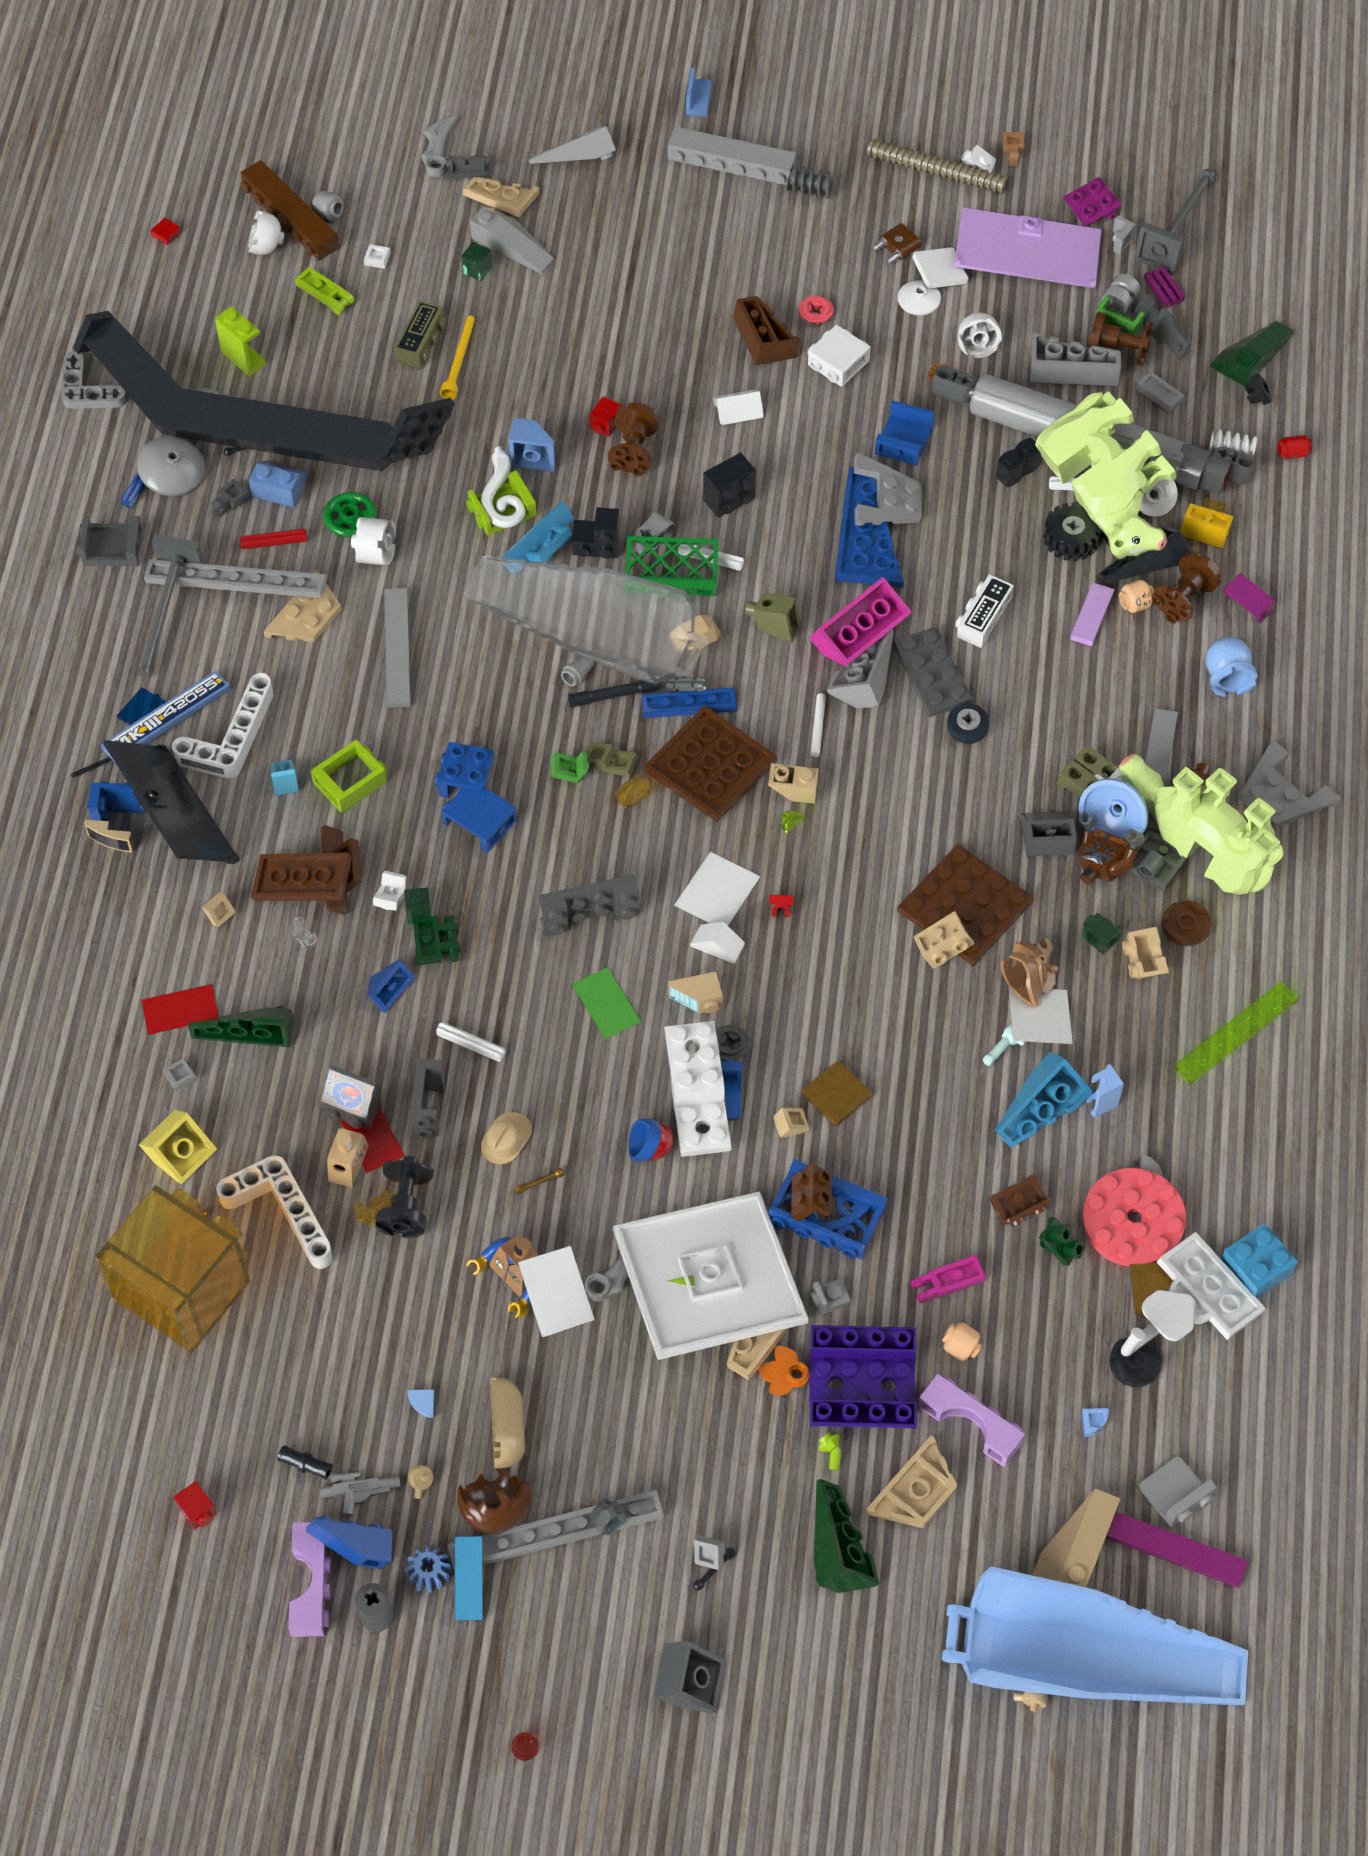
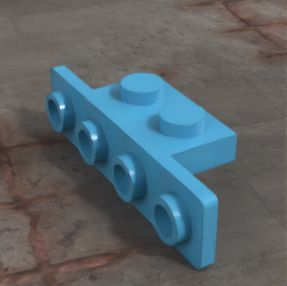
M559 502L502 556L511 574H517L529 561L547 562L557 549L566 545L567 540L572 536L571 530L566 526L574 518L565 502Z

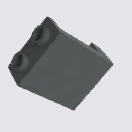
M84 516V523L80 524L79 528L81 543H77V555L81 556L83 566H138L142 537V526L139 516H130L129 524L91 523L90 517Z
M417 1058L410 1115L413 1133L421 1138L439 1136L437 1112L434 1109H427L429 1091L444 1092L445 1078L442 1060Z

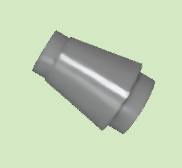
M584 655L566 665L561 673L563 681L572 687L579 685L591 667L594 666L593 659L588 655Z

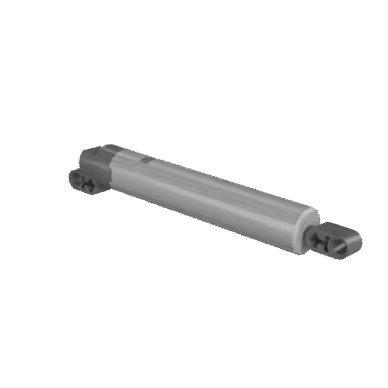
M937 367L934 373L932 392L934 394L958 403L970 402L971 414L1037 437L1052 422L1078 406L1077 404L987 373L979 378L976 385H974L975 379L972 375L950 367ZM1120 423L1113 426L1115 432L1111 437L1123 449L1129 448L1135 440L1141 438L1145 430H1148L1158 442L1161 454L1149 457L1144 465L1150 461H1156L1163 455L1176 472L1177 478L1173 481L1177 485L1194 491H1198L1201 488L1220 495L1227 480L1237 484H1247L1251 480L1255 459L1248 454L1227 447H1218L1212 453V451L1132 423Z

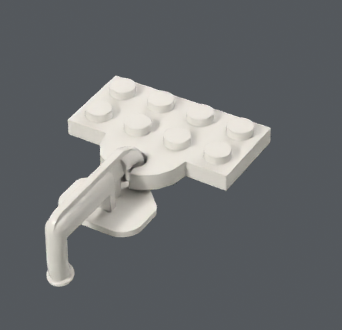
M1195 1232L1157 1261L1174 1282L1170 1285L1168 1291L1158 1290L1144 1300L1142 1312L1151 1324L1143 1330L1136 1327L1133 1328L1130 1336L1121 1348V1354L1123 1356H1130L1160 1333L1170 1341H1178L1192 1331L1194 1324H1203L1207 1321H1210L1228 1340L1263 1314L1266 1308Z

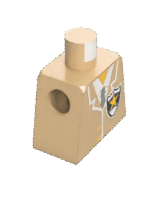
M342 1128L338 1129L327 1158L329 1182L353 1188L369 1147L363 1134Z

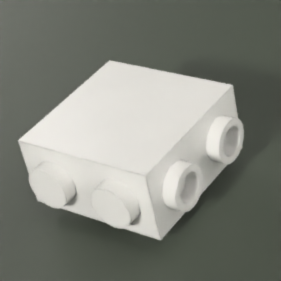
M835 325L830 331L828 330L824 333L822 339L810 346L808 350V365L814 371H818L826 376L831 382H835L843 387L870 361L871 347L865 341L853 336L848 330Z

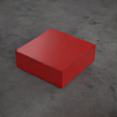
M164 217L150 232L151 236L168 245L181 233V227Z

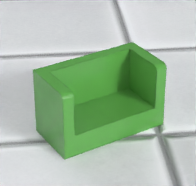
M1105 296L1096 309V313L1097 311L1107 313L1105 324L1121 327L1120 332L1139 335L1143 327L1145 313L1140 312L1135 320L1109 309L1110 297Z

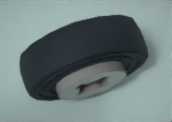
M971 703L961 704L950 711L947 719V729L951 737L956 741L964 744H974L986 736L989 729V717L985 710L978 705Z

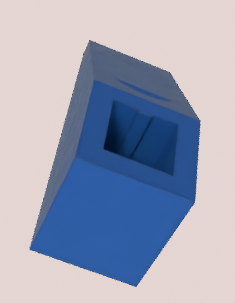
M321 1516L306 1526L307 1533L356 1566L382 1569L391 1562L392 1530L383 1529L382 1525L371 1524L363 1526L358 1525V1522L352 1520L337 1522L332 1521L331 1517Z

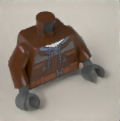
M1082 812L1079 820L1085 827L1084 830H1081L1078 859L1083 868L1080 879L1087 885H1091L1096 878L1111 882L1119 875L1131 870L1134 861L1138 858L1137 846H1141L1145 842L1144 835L1130 829L1126 834L1125 840L1097 828L1091 831L1092 827L1098 823V818L1091 813L1090 820L1087 822L1088 813Z

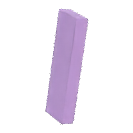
M1092 583L1070 640L1089 646L1093 645L1114 594V589Z

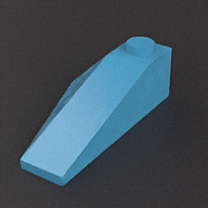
M1049 1052L1033 1069L995 1131L1012 1148L1036 1134L1037 1130L1046 1124H1053L1063 1114H1070L1075 1111L1093 1091L1065 1058Z

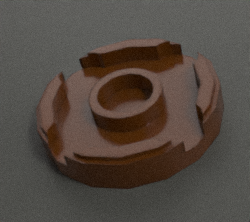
M1183 900L1182 902L1171 904L1165 910L1162 926L1166 936L1174 943L1182 946H1195L1202 943L1208 937L1212 922L1206 908L1197 902Z

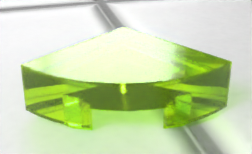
M798 810L785 812L782 814L781 828L788 833L804 820V816Z

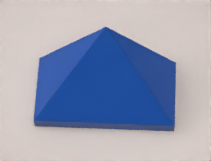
M397 960L370 977L368 996L383 1013H386L415 976L400 960Z

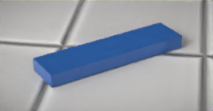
M735 687L707 689L706 691L642 694L643 718L695 715L704 705L715 713L737 711Z

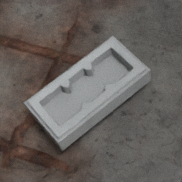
M1151 371L1136 383L1135 389L1169 413L1184 400V394Z

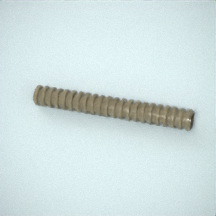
M874 138L868 145L867 155L868 157L874 156V159L880 158L881 161L886 159V162L899 163V166L904 164L906 168L911 166V169L924 170V173L929 171L931 175L936 173V176L949 177V180L954 178L956 182L961 180V183L968 182V185L974 184V187L979 185L982 189L986 187L989 191L990 189H993V192L999 191V194H1003L1007 187V175L1001 176L1000 173L996 175L993 171L989 173V170L982 171V168L976 169L975 166L970 168V165L957 164V161L952 163L950 159L945 161V158L942 157L941 159L938 156L932 157V154L927 156L924 152L920 154V151L907 150V147L902 149L899 145L895 147V144L889 145L888 142L882 143L881 140L877 142Z

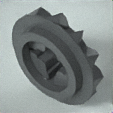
M725 1025L716 1030L721 1059H731L737 1062L739 1058L745 1057L750 1048V1039L742 1028L735 1025ZM727 1037L731 1043H735L733 1050L729 1046H725Z

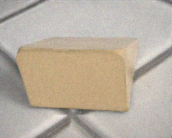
M782 1107L773 1117L780 1138L810 1130L803 1108Z

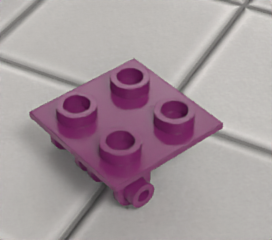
M1100 176L1063 197L1084 227L1103 216L1110 220L1114 219L1117 216L1116 209L1122 206Z

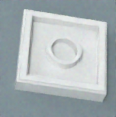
M953 247L914 252L912 258L927 289L967 284L968 277L964 268L954 267L956 252Z

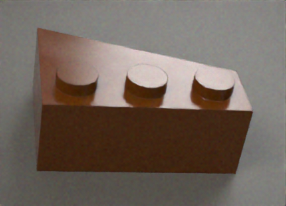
M758 296L737 299L732 318L756 365L797 357L801 339L797 335L793 336L787 330L788 326L784 322L780 323L774 317V312Z

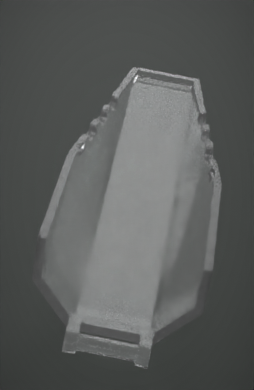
M481 556L462 594L464 598L570 652L636 679L656 685L675 676L693 677L694 674L692 672L704 647H707L710 641L706 636L694 633L695 603L685 590L607 568L580 566L579 568L569 567L567 564L550 565L547 562L530 563L526 560ZM691 642H694L695 646L684 669L680 668Z

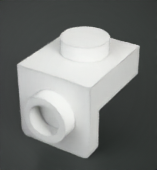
M978 145L971 150L967 149L961 157L964 166L968 164L971 168L975 166L976 169L982 168V171L989 170V173H991L997 160Z
M384 871L381 886L374 896L373 905L386 910L396 911L405 897L407 877L402 874Z

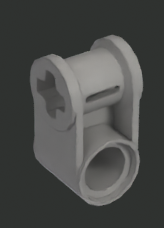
M654 512L637 529L636 536L671 537L676 525L660 513ZM636 543V549L639 554L647 549L642 543ZM661 544L656 545L653 550L655 551Z

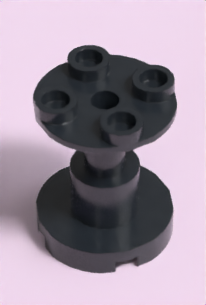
M406 1156L403 1160L385 1161L383 1163L384 1176L399 1183L398 1192L392 1196L390 1207L383 1208L376 1214V1229L386 1235L393 1236L394 1232L402 1233V1238H415L425 1233L427 1218L422 1213L416 1211L417 1199L413 1197L414 1185L430 1182L433 1178L434 1169L418 1163L419 1160L416 1157Z

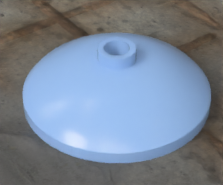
M1113 778L1098 780L1092 783L1080 798L1079 816L1082 812L1088 813L1087 822L1090 820L1091 813L1098 818V823L1092 827L1091 831L1097 828L1126 840V834L1130 829L1136 830L1140 834H1143L1148 824L1146 803L1140 793L1124 781Z

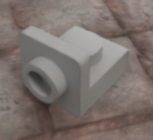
M1117 216L1114 220L1113 233L1115 234L1112 241L1114 242L1113 252L1121 255L1134 238L1136 224L1120 216Z
M842 1279L821 1286L818 1281L813 1283L810 1299L813 1306L819 1308L821 1315L851 1305L850 1297Z

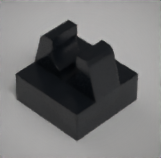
M1261 374L1252 376V382L1245 386L1248 394L1254 392L1252 395L1247 396L1250 403L1262 402L1265 405L1272 402L1268 384Z

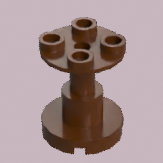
M1097 311L1088 348H1091L1092 345L1098 347L1101 345L1116 349L1117 345L1139 349L1137 365L1143 366L1149 349V339L1154 323H1146L1142 337L1120 332L1121 327L1105 324L1107 313Z
M633 402L628 403L627 407L623 408L622 405L617 409L615 425L623 433V439L626 443L617 444L609 450L608 460L611 469L642 476L645 470L651 466L652 456L646 449L639 446V444L645 441V437L655 434L659 427V415H655L653 413L654 409L650 406Z
M1188 552L1179 561L1178 567L1182 576L1178 580L1179 587L1177 589L1163 585L1158 586L1154 590L1152 595L1153 604L1165 614V619L1170 623L1175 624L1177 621L1187 622L1192 618V605L1187 599L1189 595H1196L1199 591L1212 592L1221 584L1222 580L1219 578L1222 574L1219 567L1208 556H1197L1200 552Z

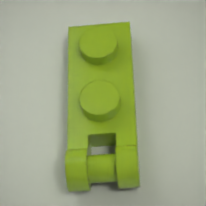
M308 267L295 279L296 286L330 307L336 315H340L345 311L344 308L346 306H350L355 302L352 294L311 267Z

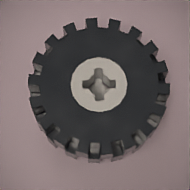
M1072 502V506L1064 503L1062 508L1056 506L1054 512L1050 511L1048 518L1046 517L1043 533L1045 546L1048 545L1050 553L1055 551L1054 556L1057 558L1062 555L1064 556L1063 560L1068 561V557L1073 558V561H1078V557L1084 560L1087 559L1088 554L1091 556L1097 550L1102 530L1089 517L1082 505L1077 507V503Z

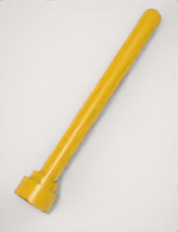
M472 315L466 318L448 380L441 385L439 394L444 399L451 398L454 400L457 396L459 389L456 381L475 322V318Z

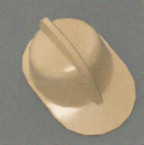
M507 1112L500 1115L488 1128L481 1142V1151L484 1157L491 1163L498 1165L513 1161L531 1136L532 1125L529 1119L517 1112Z

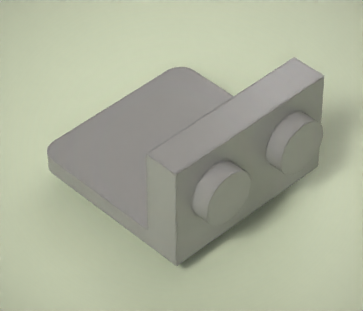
M1180 1457L1173 1458L1141 1481L1139 1485L1140 1491L1171 1528L1179 1522H1186L1199 1507L1205 1508L1214 1500L1213 1495L1217 1488L1211 1479L1202 1483Z

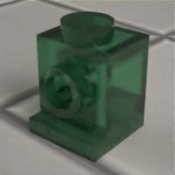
M1099 913L1089 915L1083 922L1082 937L1102 954H1105L1120 940L1122 927L1118 925L1115 928L1108 918H1103Z

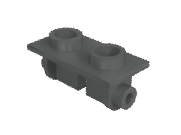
M484 155L469 156V160H465V157L450 156V159H446L447 179L489 176V160Z

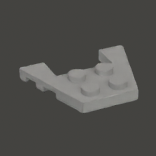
M857 453L854 457V474L877 479V508L858 504L855 508V525L863 526L864 523L872 522L873 525H881L882 522L892 521L893 524L919 523L922 518L921 483L861 453Z
M1272 740L1242 790L1239 799L1247 806H1250L1257 798H1261L1275 809V814L1271 817V826L1274 829L1299 820L1303 815L1311 812L1315 814L1322 811V808L1330 805L1333 807L1340 803L1341 797L1326 784L1311 797L1307 798L1277 772L1275 768L1288 758L1289 752L1275 740Z

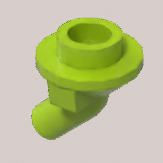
M829 1432L819 1440L821 1445L818 1447V1450L830 1452L829 1469L839 1471L841 1449L839 1447L840 1434Z

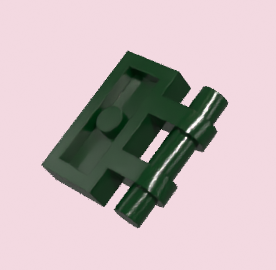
M437 916L413 918L418 965L442 963L441 954L445 953L449 954L450 962L459 961L461 949L460 943L457 942L458 925L455 923L454 916H446L445 923L438 924ZM445 934L447 942L440 943L439 935Z

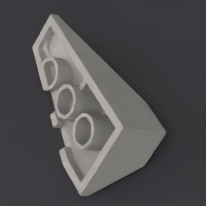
M893 629L844 667L842 671H836L828 685V694L857 709L879 706L885 691L894 633Z

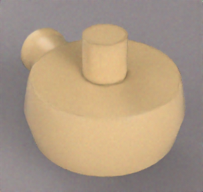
M425 1465L413 1467L408 1474V1482L415 1489L414 1498L422 1499L423 1490L429 1488L433 1482V1473Z
M1026 1691L1024 1693L1015 1692L1014 1701H1023L1024 1704L1030 1706V1711L1036 1712L1037 1708L1047 1706L1048 1694Z

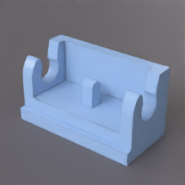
M1111 1064L1092 1077V1083L1101 1079L1099 1088L1087 1098V1103L1096 1100L1095 1107L1091 1110L1094 1118L1118 1107L1124 1083Z

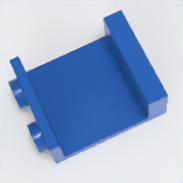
M892 400L889 419L883 433H878L876 438L875 454L917 466L932 431L935 412Z
M459 788L457 795L451 801H447L442 808L443 824L447 826L453 820L480 839V848L487 853L518 820L517 808L487 788L483 791Z

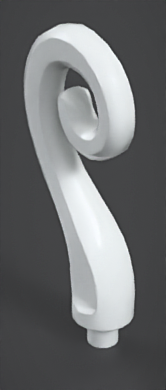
M498 446L494 449L495 453L492 455L494 474L482 493L481 505L493 525L511 528L522 522L525 517L526 508L524 502L514 495L502 496L496 504L497 510L500 513L505 511L506 506H514L516 508L514 514L504 516L497 513L493 507V497L507 480L508 473L511 470L509 453L503 450V447Z

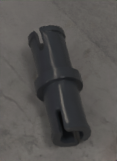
M286 1445L281 1447L277 1457L279 1462L294 1466L301 1473L309 1472L324 1480L329 1478L333 1468V1464L312 1457V1453H302Z

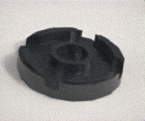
M1127 1338L1117 1341L1111 1350L1109 1358L1110 1370L1115 1378L1124 1385L1131 1387H1144L1154 1382L1162 1366V1357L1157 1346L1152 1341H1149L1130 1356H1123L1121 1348Z

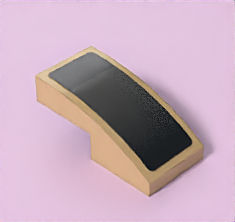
M85 819L84 824L90 838L109 848L133 852L134 841L131 832L111 830L109 821Z

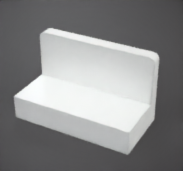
M757 389L713 397L714 406L718 409L721 425L763 418L764 416L760 391Z

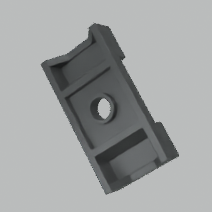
M634 874L539 895L542 911L540 920L545 936L559 935L568 931V922L571 921L580 922L585 918L602 917L612 912L614 913L615 920H628L639 915V890Z

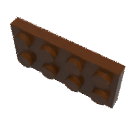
M349 853L260 854L251 898L254 901L343 900L352 857Z

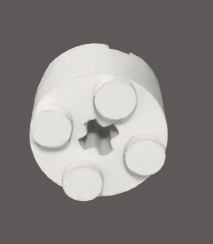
M366 517L358 518L356 535L353 534L351 538V547L355 548L357 563L375 565L391 563L395 552L392 537H396L393 521Z

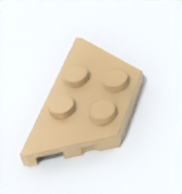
M327 584L322 598L293 596L264 630V636L267 638H272V635L285 636L286 640L301 639L303 641L315 642L340 613L341 605Z
M932 1435L867 1507L866 1513L868 1515L924 1528L957 1490V1484L953 1475L949 1473L948 1465L944 1457L941 1456L936 1440Z

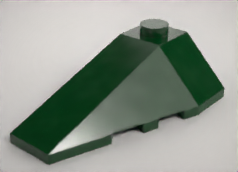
M1275 321L1224 349L1210 364V367L1245 387L1252 382V376L1259 374L1294 334V330Z
M282 1006L275 1008L266 1007L190 1022L188 1028L191 1039L290 1047L294 1018L292 1009Z
M819 1479L816 1481L814 1566L819 1586L836 1593L876 1587L879 1585L874 1560L870 1553L865 1554L860 1543V1540L863 1539L860 1530H855L849 1518L852 1513L840 1487Z

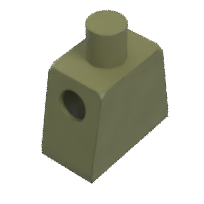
M763 593L757 603L748 601L745 613L755 616L757 628L760 631L792 643L801 627L796 598Z

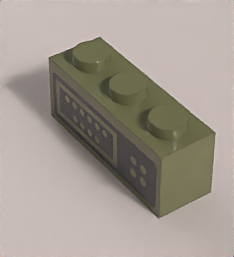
M419 300L395 346L396 363L421 369L424 362L429 360L430 350L433 345L437 344L440 330H443L446 326L447 318L444 317V307Z

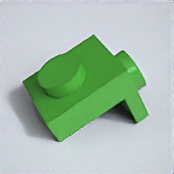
M555 752L551 757V777L578 783L588 773L589 762H587L586 752H581L578 757Z

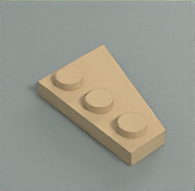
M473 177L463 188V195L520 217L539 195L540 187L532 186L531 189L521 188V184L513 183L512 186L501 185L496 180Z
M789 1328L734 1341L727 1361L728 1368L750 1380Z

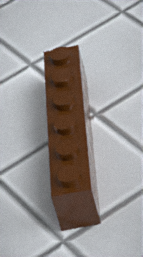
M262 160L240 172L242 189L246 193H250L254 197L255 202L259 206L262 205L267 213L274 215L282 229L288 230L292 234L293 239L297 243L300 242L309 255H313L320 261L339 249L338 234Z

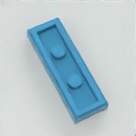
M482 1536L455 1537V1620H483Z

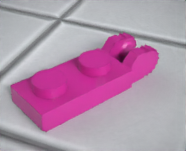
M977 1255L931 1270L928 1274L913 1279L910 1284L912 1289H917L932 1283L934 1288L917 1295L918 1302L923 1303L933 1300L937 1296L939 1298L986 1281L987 1277Z

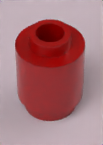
M1306 435L1283 437L1282 440L1277 442L1279 457H1284L1285 459L1308 457V452L1312 451L1311 439H1307Z

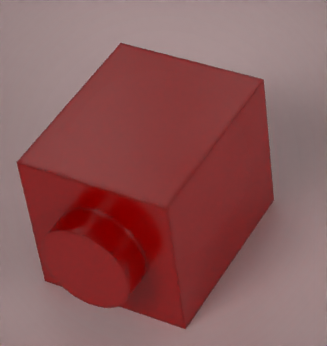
M602 396L589 415L590 429L598 434L610 437L616 428V411L622 404Z
M196 1481L173 1496L177 1507L194 1530L208 1525L214 1519V1516L217 1515L214 1505Z

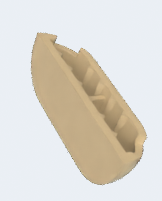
M496 1377L490 1379L494 1468H507L519 1462L525 1452L523 1401L520 1391L511 1381Z

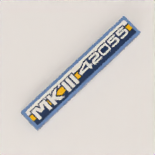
M214 671L108 740L147 744L228 692L230 685L217 671ZM102 743V744H101L102 749H103L104 752L113 760V758H112L111 755L109 754L108 750L106 749V747H105L104 744Z

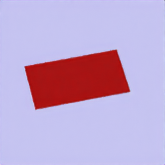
M212 984L141 1000L148 1035L189 1026L190 1022L218 1017Z
M381 1108L369 1130L353 1128L347 1122L340 1120L344 1129L363 1134L369 1147L362 1162L366 1173L382 1167L385 1161H395L404 1157Z

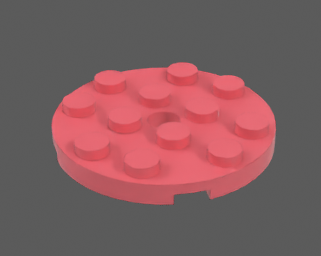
M1124 1168L1106 1174L1092 1186L1085 1199L1082 1220L1086 1236L1095 1250L1111 1262L1129 1267L1130 1264L1157 1263L1160 1257L1177 1246L1184 1234L1186 1211L1178 1191L1165 1178L1145 1169ZM1139 1212L1141 1220L1133 1223L1127 1218V1214Z

